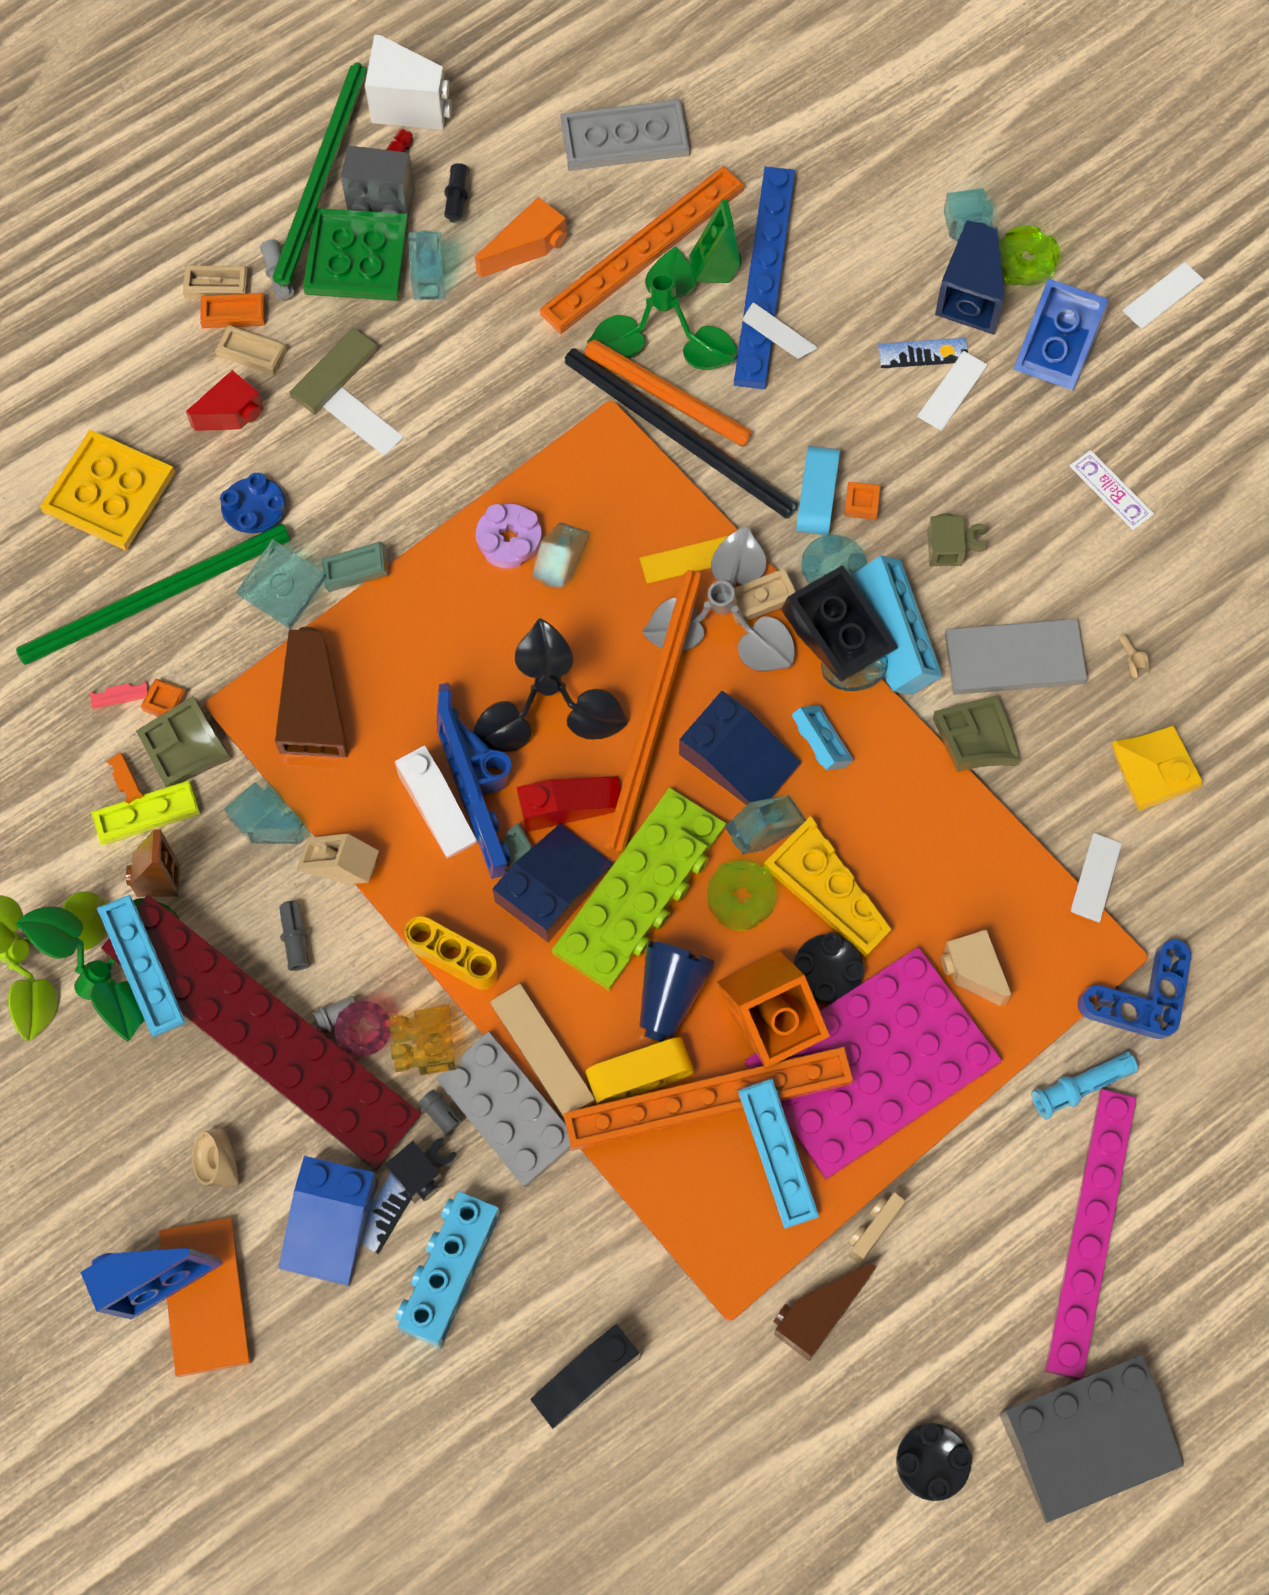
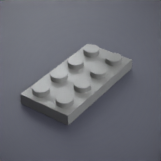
M488 1031L435 1078L523 1187H528L571 1149L563 1118L491 1032Z

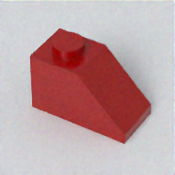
M231 370L186 410V414L191 427L195 431L242 429L248 422L255 421L264 408L259 392Z

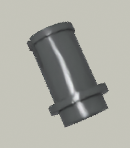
M433 1089L418 1102L422 1107L420 1112L422 1114L427 1113L443 1131L445 1136H447L463 1120L442 1099L444 1094L442 1092L437 1093Z

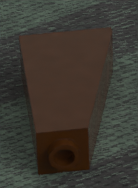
M301 627L299 630L289 629L275 737L279 753L347 758L346 740L323 632L312 627Z

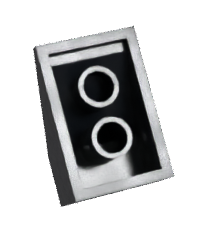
M843 565L788 596L781 608V611L799 638L840 682L850 678L898 648Z

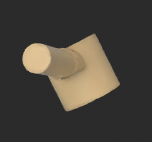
M1126 634L1120 635L1119 640L1128 655L1131 676L1138 678L1137 668L1140 667L1147 669V672L1150 673L1147 654L1145 652H1137Z

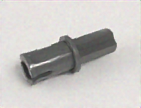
M286 901L280 905L279 909L283 929L280 939L285 942L287 967L290 971L304 970L310 967L305 938L308 937V932L303 929L298 901Z

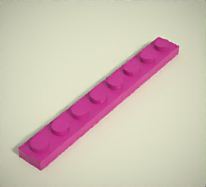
M1101 1089L1098 1095L1044 1371L1074 1380H1081L1084 1377L1136 1097Z

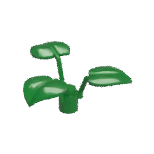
M676 246L659 258L646 275L645 285L651 297L646 299V308L640 324L637 326L635 320L629 316L614 315L602 321L587 340V344L592 340H597L626 358L632 357L645 346V338L640 332L645 329L652 307H656L659 311H668L673 307L687 338L690 339L683 347V356L689 365L701 370H710L727 365L737 358L736 346L730 336L723 330L714 326H703L695 335L690 331L677 297L689 294L695 289L697 282L694 280L691 263L687 261Z
M144 898L133 900L135 906L137 907ZM158 902L160 905H162L165 909H167L170 913H172L175 917L179 919L176 912L171 910L169 906ZM41 907L23 915L17 921L16 926L45 955L57 959L67 958L74 954L77 949V967L75 972L80 975L74 984L76 993L83 999L91 1000L94 1009L104 1022L125 1041H130L145 1019L129 982L122 981L116 984L114 979H110V970L116 962L111 958L107 963L95 960L84 965V942L78 938L83 931V924L70 911L60 907Z

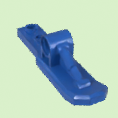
M448 682L439 684L437 733L463 806L470 818L491 879L505 875L507 862H510V855L505 842L499 843L496 834L499 831L497 818L493 811L488 812L483 796L498 792L507 786L512 767L511 760L504 752L491 750L474 731H470L458 718V711L452 708V686ZM496 767L502 770L503 773L493 775L487 769Z

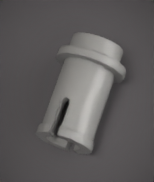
M350 996L325 1008L322 1005L319 1006L318 1011L313 1012V1016L320 1032L324 1030L331 1032V1027L353 1018H358L360 1013L353 997Z

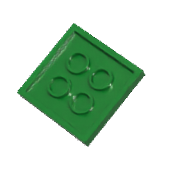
M318 208L311 231L303 285L304 294L398 301L408 228V215Z

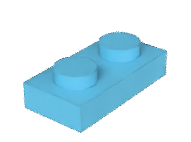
M820 705L800 707L791 715L798 725L799 733L807 739L815 752L816 760L825 770L846 768L854 761Z

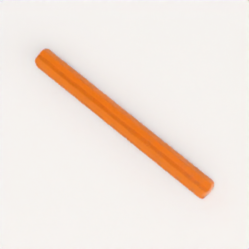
M592 340L586 346L584 354L593 361L740 447H744L749 442L752 435L750 429L599 341Z

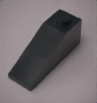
M616 1324L581 1352L530 1400L550 1427L554 1429L639 1361L640 1353Z

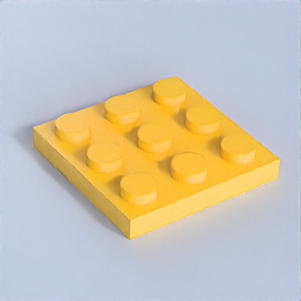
M89 430L40 505L43 513L127 551L175 475V470L164 462L93 430Z

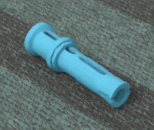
M1126 1051L1116 1058L1095 1066L1082 1074L1072 1078L1062 1076L1058 1079V1083L1043 1090L1038 1088L1031 1092L1033 1103L1041 1117L1048 1120L1053 1116L1054 1112L1062 1108L1077 1106L1081 1098L1137 1073L1138 1066L1134 1057L1130 1055V1052Z

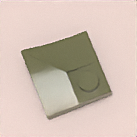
M194 696L136 730L165 787L182 783L205 770L233 759L198 699Z
M998 696L934 711L933 721L957 772L986 766L1019 765L1020 758L1014 737Z

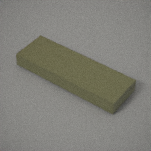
M352 328L290 391L291 398L315 415L378 351L377 344L355 328Z

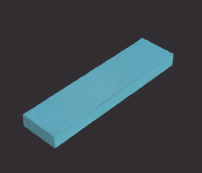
M129 894L98 907L99 915L152 1038L186 1025L131 895Z
M768 1078L737 1089L783 1227L786 1229L818 1218L819 1215L773 1079Z

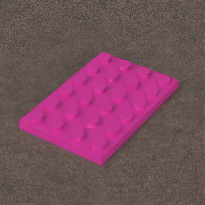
M917 947L822 1009L820 1013L830 1037L782 1060L786 1061L844 1047L853 1084L780 1101L789 1129L824 1179L828 1180L998 1066L1002 1060L919 947ZM756 1053L746 1059L744 1063L748 1069L764 1066Z

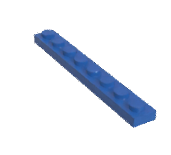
M764 167L743 317L752 303L757 304L775 317L795 177V170ZM742 321L734 386L765 390L772 341L744 321Z

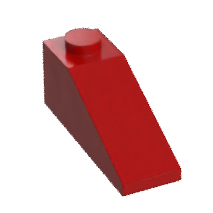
M618 776L549 779L517 787L518 800L526 833L614 813L621 792Z

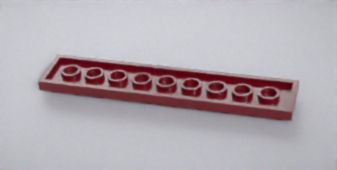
M147 895L136 908L182 1015L367 1165L377 1171L421 1117V1113L152 897ZM109 938L101 947V950L121 966Z

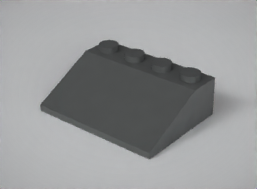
M1143 1355L1007 1409L999 1415L1046 1523L1184 1466L1158 1388Z

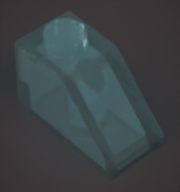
M559 522L541 540L532 577L540 579L543 584L550 587H564L574 575L590 532Z
M787 795L750 802L725 826V829L730 834L735 847L744 855L765 850L795 832L806 819L791 797Z

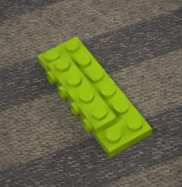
M668 788L553 947L552 954L610 992L635 955L641 957L644 954L647 943L650 940L648 937L654 928L660 930L670 916L668 909L674 900L680 902L690 887L687 882L694 873L699 875L703 871L709 860V857L706 855L726 829V823L673 789Z

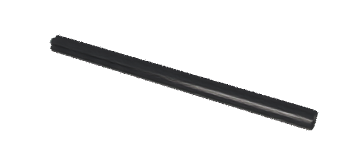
M572 348L566 354L565 364L778 514L789 519L795 513L797 503L601 365L585 356L578 349Z

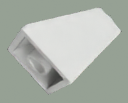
M374 35L365 82L371 123L443 130L445 118H450L452 111V100L448 99L449 80H444L443 67L381 35Z

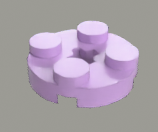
M494 504L489 506L476 527L477 546L481 553L485 555V559L494 566L501 568L521 566V562L535 557L541 546V527L536 513L516 504ZM507 530H512L518 536L517 538L511 537L510 542H506L501 534Z

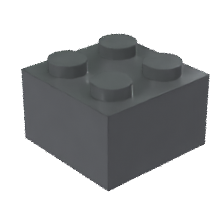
M348 145L341 172V182L347 210L407 214L409 219L415 192L410 154Z

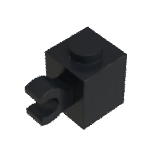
M442 1137L436 1139L425 1153L412 1141L385 1163L388 1172L414 1204L420 1199L423 1201L430 1199L439 1191L440 1186L438 1184L443 1180L435 1166L449 1167L457 1160L455 1152H452L445 1158L438 1156V1150L446 1144Z

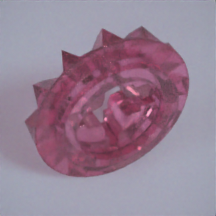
M365 999L358 1002H350L347 1007L338 1013L334 1025L336 1040L346 1052L352 1055H372L382 1049L390 1037V1018L378 1003ZM362 1014H364L367 1024L377 1028L365 1030L362 1041H360L358 1031L348 1026L358 1025L360 1019H362Z

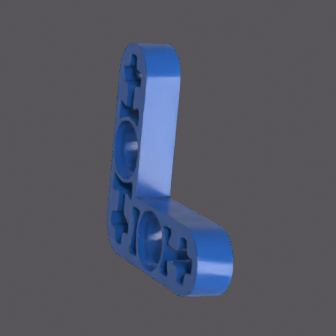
M1172 939L1157 948L1147 999L1095 985L1079 995L1078 1008L1080 1013L1090 1020L1155 1039H1164L1174 1034L1178 1030L1181 1020L1191 961L1189 947L1181 940ZM1173 949L1174 956L1178 957L1179 960L1171 966L1172 957L1166 953ZM1171 967V972H1163ZM1162 980H1167L1173 984L1175 988L1173 998H1167L1161 993L1159 985ZM1096 995L1097 1002L1109 1005L1112 1002L1114 1003L1111 1008L1101 1006L1095 1010L1094 1003L1090 1002L1089 999ZM1128 1003L1135 1008L1136 1019L1134 1021L1124 1019L1121 1014L1122 1004ZM1164 1006H1171L1168 1009L1164 1010L1163 1013ZM1163 1013V1021L1168 1023V1026L1160 1029V1023L1155 1021V1018Z

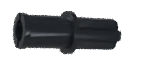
M462 163L451 165L449 184L444 190L446 196L444 216L449 219V222L455 223V220L459 221L462 219L464 203L469 197L467 182L470 169Z

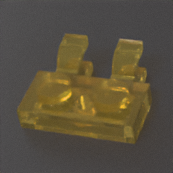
M449 1005L414 1011L415 1019L412 1020L403 1015L389 1016L390 1032H392L394 1043L390 1044L391 1057L394 1060L396 1073L419 1067L420 1075L456 1070ZM416 1039L417 1047L413 1048L404 1042Z

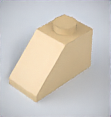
M350 834L310 837L306 840L297 870L346 884L368 883L375 871V862L379 850Z
M987 930L946 942L943 955L940 956L941 964L945 974H951L955 985L999 1006L1007 1004L1011 992Z

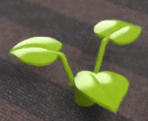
M80 891L70 895L62 907L73 913L82 922L83 931L78 938L84 942V950L98 945L107 932L97 908L108 903L104 897L89 891ZM0 895V963H8L9 970H15L26 978V980H17L11 985L8 994V1008L17 1032L25 1041L34 1039L52 1021L57 1011L58 998L56 990L48 980L37 979L34 981L33 974L19 965L28 956L29 944L32 943L28 937H21L15 932L19 929L16 923L23 916L19 904L8 896Z

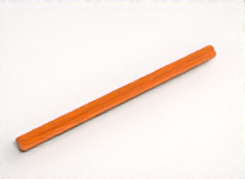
M688 570L682 578L606 840V849L615 853L623 852L627 844L702 583V574L694 570Z

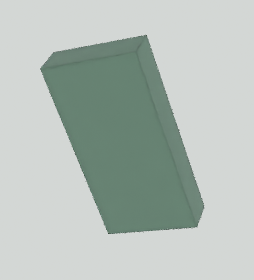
M381 541L322 558L324 586L329 592L389 575L386 545Z

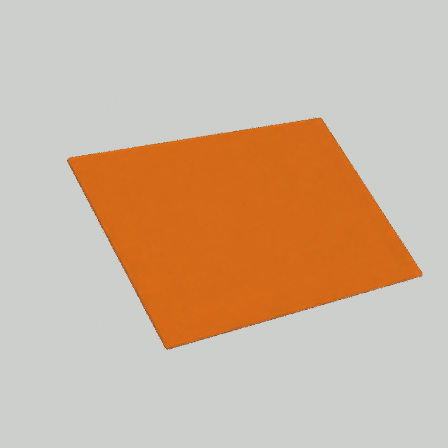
M614 401L604 403L388 565L389 575L364 582L306 626L322 631L325 638L346 740L347 758L279 753L275 737L287 641L210 697L204 704L206 711L314 837L350 834L379 850L375 862L376 868L369 882L356 883L354 885L408 948L405 927L411 919L424 916L494 955L499 977L493 987L484 990L474 988L419 956H415L484 1036L489 1031L496 1037L561 1117L562 1115L492 1008L490 1001L520 983L593 1095L586 1075L588 1068L660 1042L645 1037L646 1030L639 1027L646 951L641 957L635 955L610 992L553 955V947L598 885L550 942H546L495 902L492 888L503 876L491 879L478 841L448 859L446 858L400 780L395 761L425 745L476 838L437 733L439 684L448 682L452 686V708L458 711V718L471 732L484 710L495 703L503 701L512 702L518 711L521 712L530 694L531 685L534 684V678L526 676L518 669L515 663V651L522 638L531 630L535 622L541 618L563 635L572 650V667L568 673L561 676V682L566 684V690L572 701L577 704L578 697L587 690L602 689L608 691L620 702L628 722L621 731L610 737L595 740L585 739L574 734L567 726V716L573 709L568 707L561 692L558 691L551 696H545L539 692L536 693L529 713L524 717L531 725L529 741L516 751L504 752L510 758L512 765L507 786L498 792L483 796L488 812L493 811L497 818L499 831L496 834L499 843L503 842L509 829L517 823L532 847L556 827L553 826L526 833L517 794V787L549 779L618 776L622 789L662 648L651 643L643 635L642 631L649 623L655 610L663 602L677 598L683 575L647 584L639 558L729 536L738 529ZM516 504L536 513L541 527L542 542L535 557L521 562L522 565L516 568L497 567L485 559V555L481 553L477 546L476 527L480 518L491 505ZM507 530L501 534L506 542H510L511 537L517 538L518 536L512 530ZM767 559L766 570L763 576L777 571ZM711 568L696 571L703 576L695 604L697 616L702 612L704 603L709 601V587L717 581L712 574ZM781 608L749 620L747 623L753 628L759 618L767 616L775 618L784 624L792 637L795 649L794 662L789 668L762 672L747 667L742 662L738 651L739 641L747 632L741 624L736 625L731 612L722 615L714 612L713 609L708 612L704 620L699 622L704 629L703 640L693 649L681 652L626 847L668 788L673 789L726 823V829L706 855L709 857V860L703 871L699 875L694 873L687 882L690 887L680 902L674 900L669 907L670 916L660 930L654 928L648 937L652 942L657 941L691 951L690 953L694 954L695 958L700 959L702 955L714 960L716 963L712 973L673 1037L683 1038L695 1072L682 1080L638 1095L748 1070L744 1064L745 1060L754 1055L755 1051L730 1013L717 981L779 951L794 963L795 956L800 947L816 936L835 933L842 937L764 868V862L810 816L816 822L817 828L823 837L828 839L833 846L835 854L845 868L847 867L850 870L863 893H866L891 928L888 937L867 958L859 952L864 970L860 985L919 947L1002 1061L982 1077L828 1180L824 1179L790 1130L819 1217L786 1229L783 1227L744 1110L580 1149L727 1321H733L1083 1018L1084 1016L1078 1008V998L1083 991L1095 985L1115 990L1144 965L1148 958L1146 952L1105 910H1103L1100 923L1070 912L1078 887V882L969 769L956 771L944 743L895 692H892V689L870 666L840 682L799 638L781 611ZM721 691H724L747 708L801 762L797 770L759 814L679 755V739ZM820 705L854 761L846 768L825 770L816 760L815 752L807 739L799 733L798 725L791 716L798 708ZM496 767L487 769L493 775L503 773L502 770ZM614 813L562 824L613 864L621 855V853L609 851L605 847ZM987 930L1011 992L1007 1004L999 1006L955 985L951 974L946 975L941 964L940 956L943 955L946 942ZM420 931L414 935L413 940L424 942L429 939L431 934L427 931ZM450 947L446 949L443 956L448 959H454L460 954L461 950ZM479 964L474 968L473 973L478 976H484L490 971L491 967L487 964ZM1096 995L1089 999L1090 1002L1094 1003V1007L1099 1004ZM816 1001L819 1011L830 1005ZM596 1101L588 1107L597 1105Z

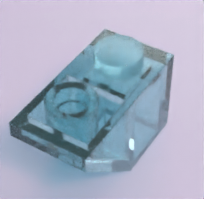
M984 188L947 193L944 215L950 238L958 242L966 221L970 220L976 223L981 222L997 229L999 242L997 226H992L991 221L993 218L991 200H986Z
M428 230L409 232L410 277L414 300L445 299V261L441 233Z
M256 782L224 808L230 822L251 843L300 844L305 840L300 829L303 826L300 819L291 810L285 813L278 806L281 801L268 787L262 790Z

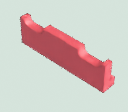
M143 681L142 685L133 687L130 684L106 688L105 692L98 694L90 692L91 706L93 709L145 699L148 693L147 682Z

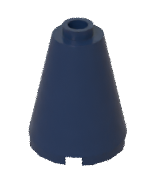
M648 941L639 1024L640 1028L646 1030L645 1037L660 1042L665 1041L666 1036L674 1037L712 973L716 963L714 960L702 955L698 959L695 958L694 954L690 953L691 951L657 941Z

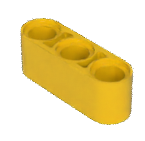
M415 917L407 923L405 937L410 950L415 955L480 990L489 989L497 982L499 977L497 962L494 955L427 917ZM420 931H427L431 934L429 939L424 942L413 940L414 935ZM455 947L460 949L461 952L456 958L448 959L443 956L446 949ZM479 964H487L491 967L490 971L484 976H478L473 973L474 968Z
M676 1037L593 1065L586 1070V1075L596 1104L599 1105L633 1097L682 1080L692 1075L695 1070L683 1038Z

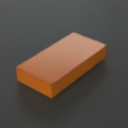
M264 293L201 296L200 323L202 329L226 328L228 325L234 327L265 326Z

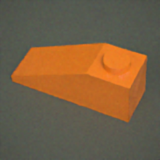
M538 197L475 256L477 275L484 277L546 256L554 247H560L567 237L566 217Z

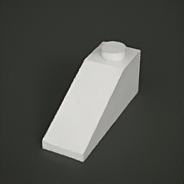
M425 745L396 760L395 765L400 780L446 858L448 859L476 844L477 840Z

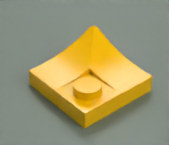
M1173 725L1142 736L1117 740L1111 744L1123 779L1138 811L1202 787L1203 781Z

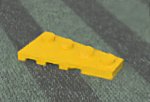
M811 816L764 862V868L843 938L852 943L866 958L890 934L891 928L866 893H863L859 888L854 876L847 867L845 868L835 854V849L828 839L823 837Z

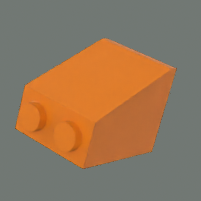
M780 951L717 981L730 1013L765 1068L830 1037L805 975Z

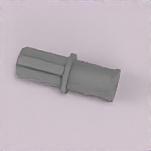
M270 239L260 245L267 266L265 270L266 276L271 278L276 297L286 301L294 296V289L292 283L282 287L272 279L281 249L278 240Z

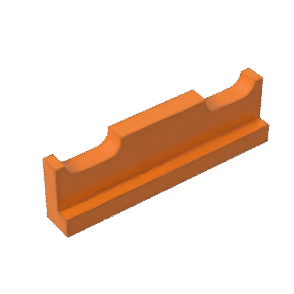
M119 752L110 758L107 763L114 768L111 774L119 791L125 792L127 796L125 802L129 804L136 798H142L144 795L125 756Z

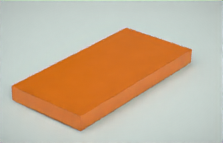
M230 1217L159 1230L161 1250L189 1248L219 1257L222 1261L221 1266L167 1298L175 1375L183 1377L251 1364L233 1219Z

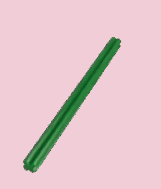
M354 63L348 70L273 273L272 279L279 286L285 287L291 283L367 74L366 67L361 66V63Z
M279 524L16 648V653L20 661L27 665L290 541V535L283 524Z

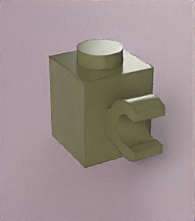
M949 513L931 516L927 530L929 566H962L966 550L984 551L987 541H978L974 536L984 535L986 525L974 524L965 532L964 516H954Z

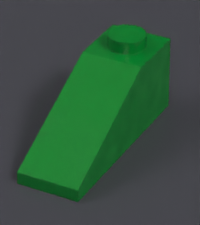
M726 199L721 200L689 255L695 282L730 283L735 273L741 267V254L738 252L730 206Z

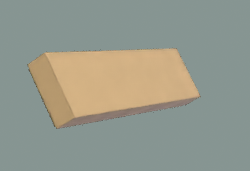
M520 983L490 1001L492 1008L563 1118V1113L587 1108L595 1103V1098Z

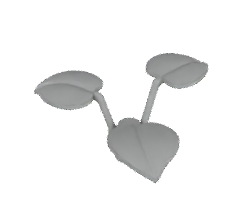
M747 526L728 536L715 551L711 561V571L717 581L709 587V601L704 603V608L698 616L696 606L694 607L682 652L693 649L703 640L704 629L699 622L705 619L711 609L722 615L732 612L747 632L738 644L739 656L742 662L747 667L762 672L786 669L793 664L795 656L794 643L788 629L779 620L767 616L759 618L753 628H751L736 606L737 599L734 591L736 582L743 585L761 578L766 570V557L763 549ZM677 598L663 602L655 610L649 623L642 631L643 635L659 648L663 647Z

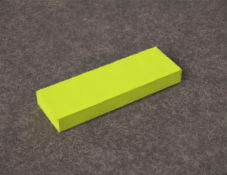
M188 780L144 794L142 798H136L129 804L123 801L91 811L99 841L103 846L199 815L200 811L191 782Z

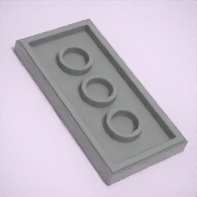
M680 99L560 114L568 171L689 156V144Z
M1078 619L946 629L945 631L953 695L1086 684L1087 675Z

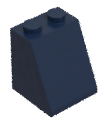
M967 220L943 276L935 315L994 335L1005 297L997 229L991 228L984 223Z

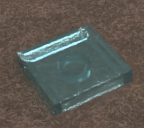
M272 539L236 591V594L288 629H291L327 578V575Z

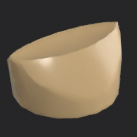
M220 1127L199 1133L194 1140L192 1148V1166L197 1180L205 1186L237 1187L238 1173L235 1156L225 1129Z

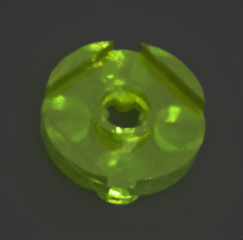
M1031 225L1014 227L1006 233L1005 237L999 242L1002 274L1008 284L1014 286H1033L1046 282L1048 278L1052 279L1059 261L1060 251L1056 240L1050 234L1047 237L1040 232V228ZM1023 251H1028L1029 255H1035L1032 260H1025L1021 256Z
M743 860L723 863L717 868V871L708 883V907L714 916L718 918V921L727 928L741 931L753 929L768 918L774 910L776 886L770 871L756 863ZM739 888H745L746 892L751 893V898L747 897L744 903L737 902V897L732 895V892L738 891Z

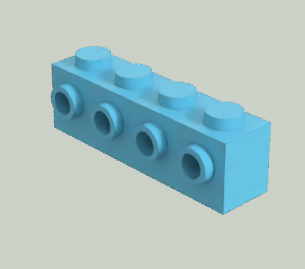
M880 555L853 573L852 578L898 647L897 650L881 659L888 685L891 687L892 692L913 695L941 678L942 673L901 560Z
M458 1191L455 1199H448L441 1218L445 1220L440 1233L435 1231L432 1234L426 1248V1252L430 1253L425 1266H418L412 1278L411 1286L415 1288L410 1300L404 1299L396 1314V1320L400 1321L397 1327L402 1333L439 1349L442 1348L500 1217L498 1207Z

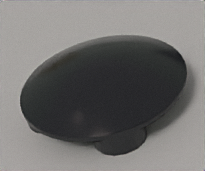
M835 933L819 935L805 942L798 950L793 963L805 975L815 1001L827 1004L835 1002L858 987L864 973L863 961L858 950L848 940Z
M935 1423L923 1424L908 1432L902 1439L896 1455L897 1472L904 1486L915 1496L929 1501H941L957 1494L968 1480L972 1463L971 1452L961 1436L953 1429Z

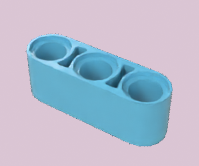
M808 445L796 532L828 536L840 449Z

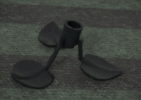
M539 618L531 630L519 642L515 651V663L518 669L526 676L534 678V684L531 685V691L523 710L519 712L517 707L509 701L495 703L480 715L473 731L492 750L511 752L522 748L531 736V725L524 717L529 713L538 692L545 696H551L558 691L561 692L568 707L573 709L567 716V726L574 734L585 739L595 740L610 737L621 731L627 725L628 719L617 698L602 689L587 690L578 697L577 704L572 701L566 690V684L561 682V676L568 673L572 667V650L566 639L556 628Z

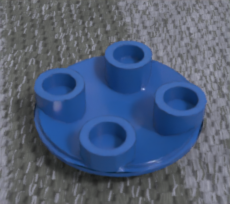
M253 473L248 478L237 481L227 490L223 491L220 496L221 512L224 520L235 530L244 533H258L270 529L282 518L286 507L285 496L281 488L273 481L266 479L261 473Z

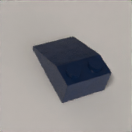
M721 691L679 739L680 756L758 814L801 765V762L747 708L724 691Z
M559 824L519 858L492 888L494 900L503 909L549 943L613 866V863L562 824Z

